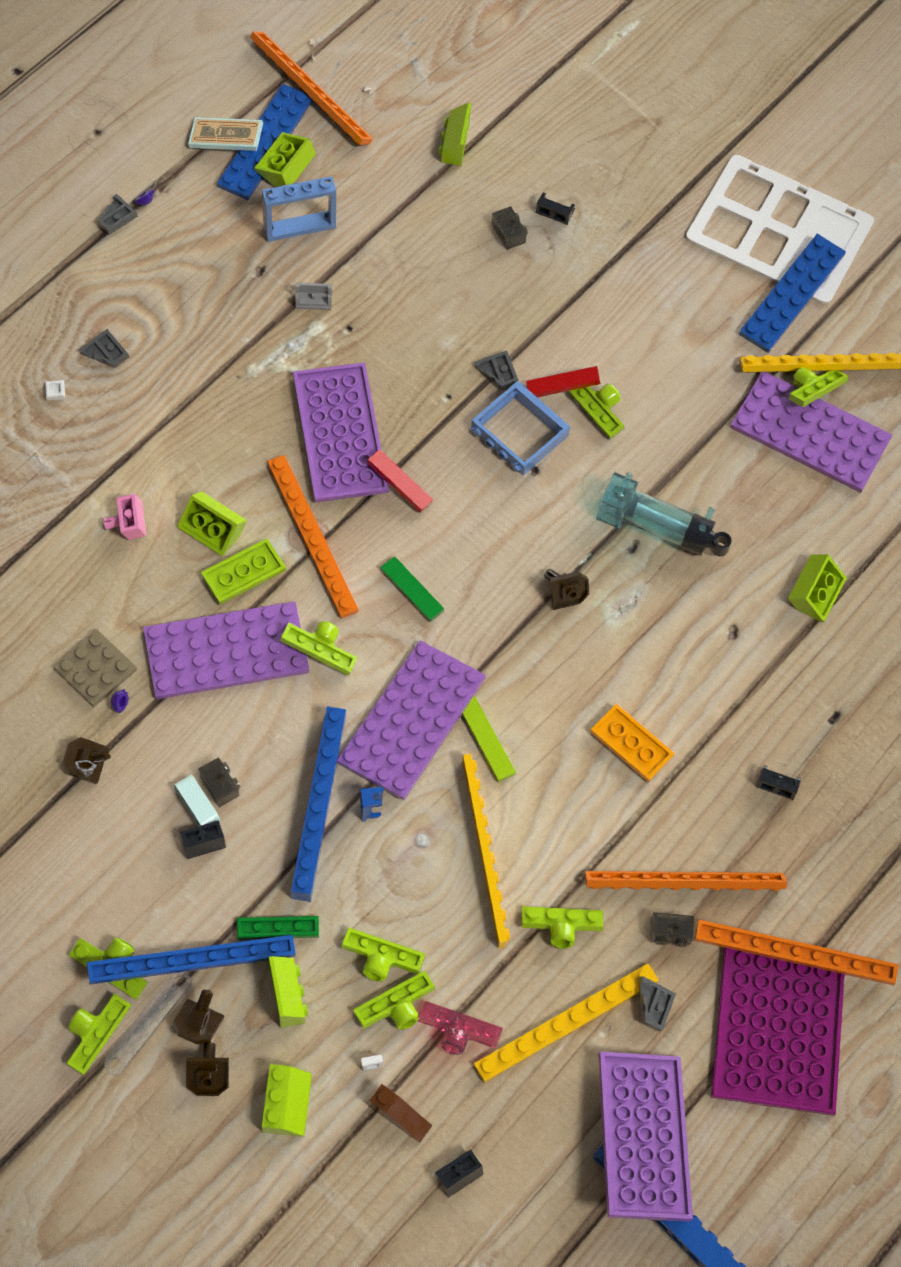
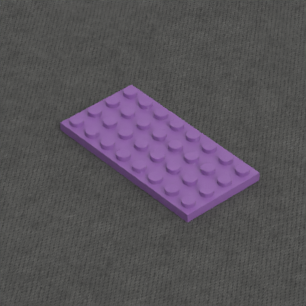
M365 363L293 371L315 503L389 493L388 482L366 463L379 449L381 450Z
M761 372L730 428L861 493L888 445L892 434L821 399H817L805 407L798 406L789 400L790 393L797 390V387L767 372Z
M296 602L143 627L156 700L310 673L307 655L279 641L288 623L301 628Z
M420 640L338 758L337 763L371 783L383 787L384 790L398 798L405 800L486 679V675Z
M600 1052L598 1054L607 1218L691 1222L693 1220L681 1057Z

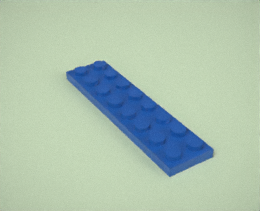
M282 84L259 119L262 120L263 127L257 151L239 150L217 182V187L249 201L263 179V176L255 171V166L282 132L293 133L313 102L310 96Z
M817 233L742 327L739 335L769 353L843 259L847 251Z

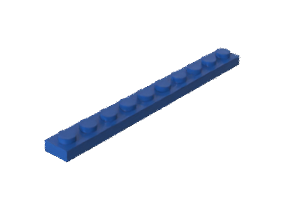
M293 935L92 961L87 962L89 985L269 961L271 956L291 958L295 957L296 953Z

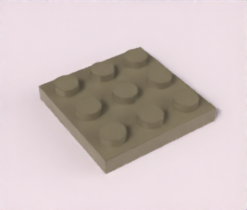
M95 630L53 666L54 670L93 708L137 671V667L98 630Z

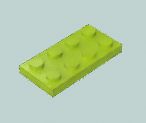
M268 538L202 571L201 576L219 605L285 572L286 566Z

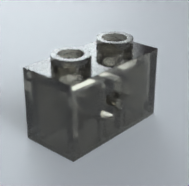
M511 206L492 213L491 224L507 250L526 243L527 228L525 225H522L518 213L514 212Z
M219 757L198 768V773L218 807H221L240 796L239 788L241 787L235 777L232 779L229 772L231 771L227 763H222Z
M653 912L650 942H655L657 945L672 943L678 947L690 945L693 940L694 916Z

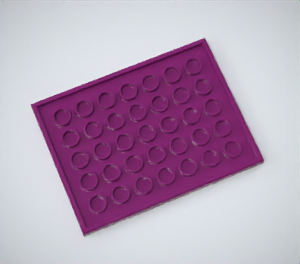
M724 948L711 1098L835 1116L845 975Z

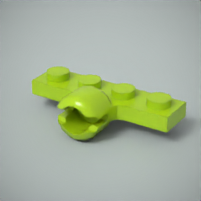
M805 367L799 368L794 374V380L796 381L792 382L798 389L790 393L789 400L798 406L805 407L846 383L848 375L839 370H830L821 376H816L814 372Z
M606 384L598 391H593L590 387L568 391L610 440L625 429L622 422L610 410L621 400L618 390L612 384Z
M328 621L319 622L314 633H309L288 623L279 640L348 676L358 658L335 645L339 631L333 623Z
M522 906V928L548 929L550 931L551 944L557 949H568L575 943V931H603V911Z
M350 927L347 930L341 947L365 956L367 961L363 973L368 979L376 982L384 981L391 967H398L419 974L426 955L425 953Z
M79 938L69 956L87 967V962L130 957L134 952V948L121 938H113L107 949L101 951L85 939ZM135 978L110 983L138 1000L149 982L144 978Z
M424 970L355 1008L353 1012L363 1029L385 1017H390L398 1029L406 1030L416 1024L419 1019L412 1003L434 991L435 985Z
M114 993L99 1016H94L83 1008L79 1009L70 1020L68 1029L81 1038V1043L66 1065L84 1076L132 1005Z

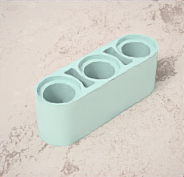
M192 775L174 784L176 792L198 826L218 820L221 822L214 807Z

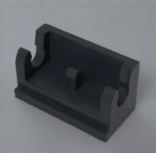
M543 192L537 202L535 213L568 225L575 211V204L572 203L570 207L547 199L545 197L546 193Z
M764 765L756 787L794 800L801 778L797 777L794 779L771 771L767 769L768 766Z
M219 820L180 832L187 859L226 848Z
M471 1149L435 1172L438 1183L443 1186L448 1198L484 1175L483 1166Z

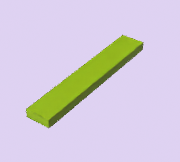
M474 695L462 716L494 776L500 782L516 775V771Z

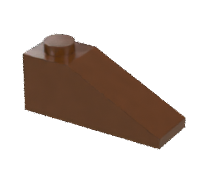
M383 1084L380 1085L369 1100L370 1108L419 1143H421L432 1127L425 1118L400 1096Z

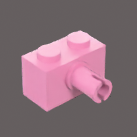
M135 493L118 497L119 515L104 518L103 521L106 522L104 523L105 529L109 530L120 527L121 533L128 540L146 536L142 501Z

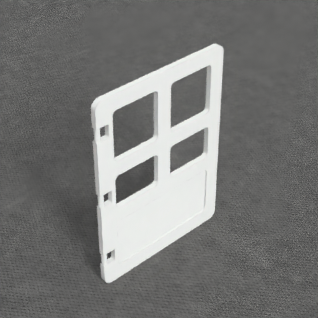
M734 155L731 157L689 228L686 239L692 244L778 283L818 233L847 251L843 259L811 298L819 303L829 304L870 231L874 218L859 209L856 210L848 206V204L815 189L808 188L791 178L753 163L745 157ZM749 166L758 169V172L748 169ZM738 171H742L773 186L759 211L750 209L724 196ZM800 188L806 191V194H803L796 190ZM785 192L809 203L795 228L771 218ZM716 208L725 210L752 224L737 249L702 234ZM846 210H848V211L854 213L855 216L853 217V216H851V215L845 213ZM763 230H768L788 240L773 266L749 255Z

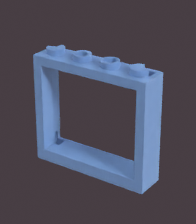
M332 176L262 190L263 228L267 242L336 228V187ZM328 196V211L272 222L273 206Z
M517 381L472 419L471 430L475 436L484 440L490 449L493 448L502 460H506L516 472H520L524 476L569 436L570 426ZM514 398L556 433L550 441L525 462L483 426Z

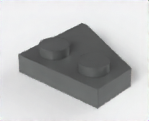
M118 194L113 196L114 201L111 205H107L105 212L98 219L99 226L109 235L138 217L137 212Z
M108 329L79 349L82 355L115 368L130 357Z
M507 350L474 362L475 367L501 389L511 387L519 381Z
M644 976L639 977L642 1023L659 1032L663 1031L676 993Z

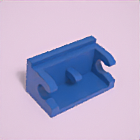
M383 787L361 789L360 807L362 822L366 821V819L381 816V812L373 813L371 809L382 806Z

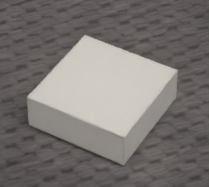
M64 380L45 381L47 401L65 399Z
M382 1054L361 1058V1068L363 1071L382 1068L383 1066Z

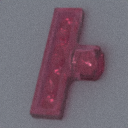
M428 1001L424 1002L418 1022L444 1031L441 1047L450 1055L462 1054L469 1040L496 1049L503 1030L502 1027Z

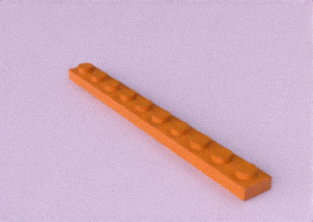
M252 32L250 38L255 42L254 44L261 48L265 55L276 63L278 68L283 69L287 73L288 78L294 80L298 87L305 91L311 100L315 101L320 106V109L331 117L333 122L338 123L342 127L343 132L353 138L356 144L369 145L372 142L373 138L264 32Z
M285 455L268 460L267 465L340 618L342 619L357 613L358 607Z
M585 871L586 886L592 889L610 887L612 889L651 888L658 890L661 888H671L679 890L681 888H690L692 890H699L701 888H710L712 890H720L722 888L731 890L751 889L754 891L770 889L778 891L787 888V880L784 873Z
M700 919L697 923L694 940L697 942L893 986L896 984L898 964Z

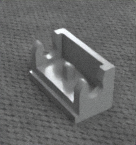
M296 283V309L331 310L332 284Z

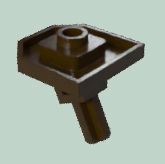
M551 569L546 570L544 577L551 581L553 610L581 604L589 595V579L584 574L577 571L560 575Z
M80 737L67 744L62 763L68 775L98 784L104 761L110 759L111 755L109 754V747Z
M203 989L198 1002L187 999L173 1022L177 1035L196 1045L210 1042L225 1015L209 1008L213 997L211 990Z
M211 1041L203 1044V1057H186V1087L196 1096H219L229 1088V1058H215L216 1044Z

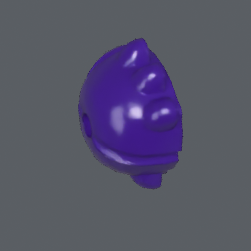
M146 190L136 198L135 203L142 206L151 203L154 191Z
M125 689L115 692L111 697L112 708L117 713H121L128 704L129 697Z

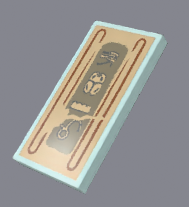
M195 117L188 145L189 148L257 151L263 122L262 120Z

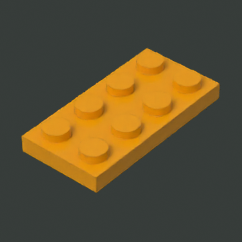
M617 703L590 730V733L648 783L675 755L672 750Z

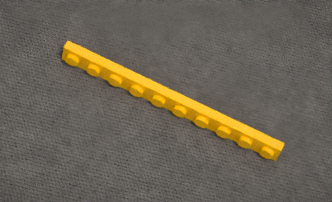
M855 353L852 355L818 354L817 356L802 354L799 356L765 355L764 357L749 355L740 357V366L742 372L797 371L802 367L811 371L901 369V354L871 353L861 355Z
M464 754L462 764L498 949L506 948L507 942L510 940L509 929L504 926L506 913L505 909H501L500 902L503 901L502 892L497 890L496 883H499L498 872L493 869V864H495L494 852H490L489 845L492 843L490 833L487 834L485 828L488 827L487 816L482 813L484 800L483 796L479 797L478 790H481L480 780L475 777L477 764L476 760H472L471 754Z
M646 964L474 1063V1067L485 1083L640 993L639 977L644 976L655 983H658L659 979L650 965Z

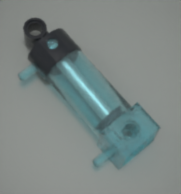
M614 472L600 501L597 520L618 529L621 528L623 523H626L700 556L704 553L705 548H710L711 552L719 557L725 556L728 553L732 542L731 536L726 532L715 533L713 531L716 522L711 519L715 513V508L709 507L705 517L691 513L637 490L639 482L632 479L633 475L628 472L623 476Z

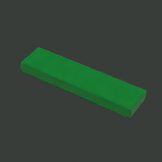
M395 556L380 567V570L429 622L444 612V607Z
M319 916L237 918V940L265 939L293 935V938H319Z

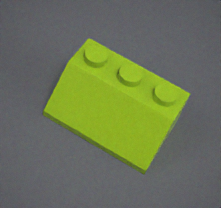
M468 102L450 110L449 117L445 118L444 127L447 129L442 133L441 141H444V144L440 145L439 155H442L441 163L462 166L472 103Z
M282 132L254 169L275 187L294 184L316 155L310 138Z
M201 491L191 495L177 527L221 556H224L240 537L247 520Z
M811 554L788 600L798 611L820 622H825L847 577L829 554Z
M269 957V967L280 1027L305 1023V1016H308L307 1005L302 1004L301 999L302 996H305L303 984H298L297 977L301 976L299 964L295 965L294 958Z
M270 1064L262 1121L263 1133L305 1136L312 1073L292 1066Z

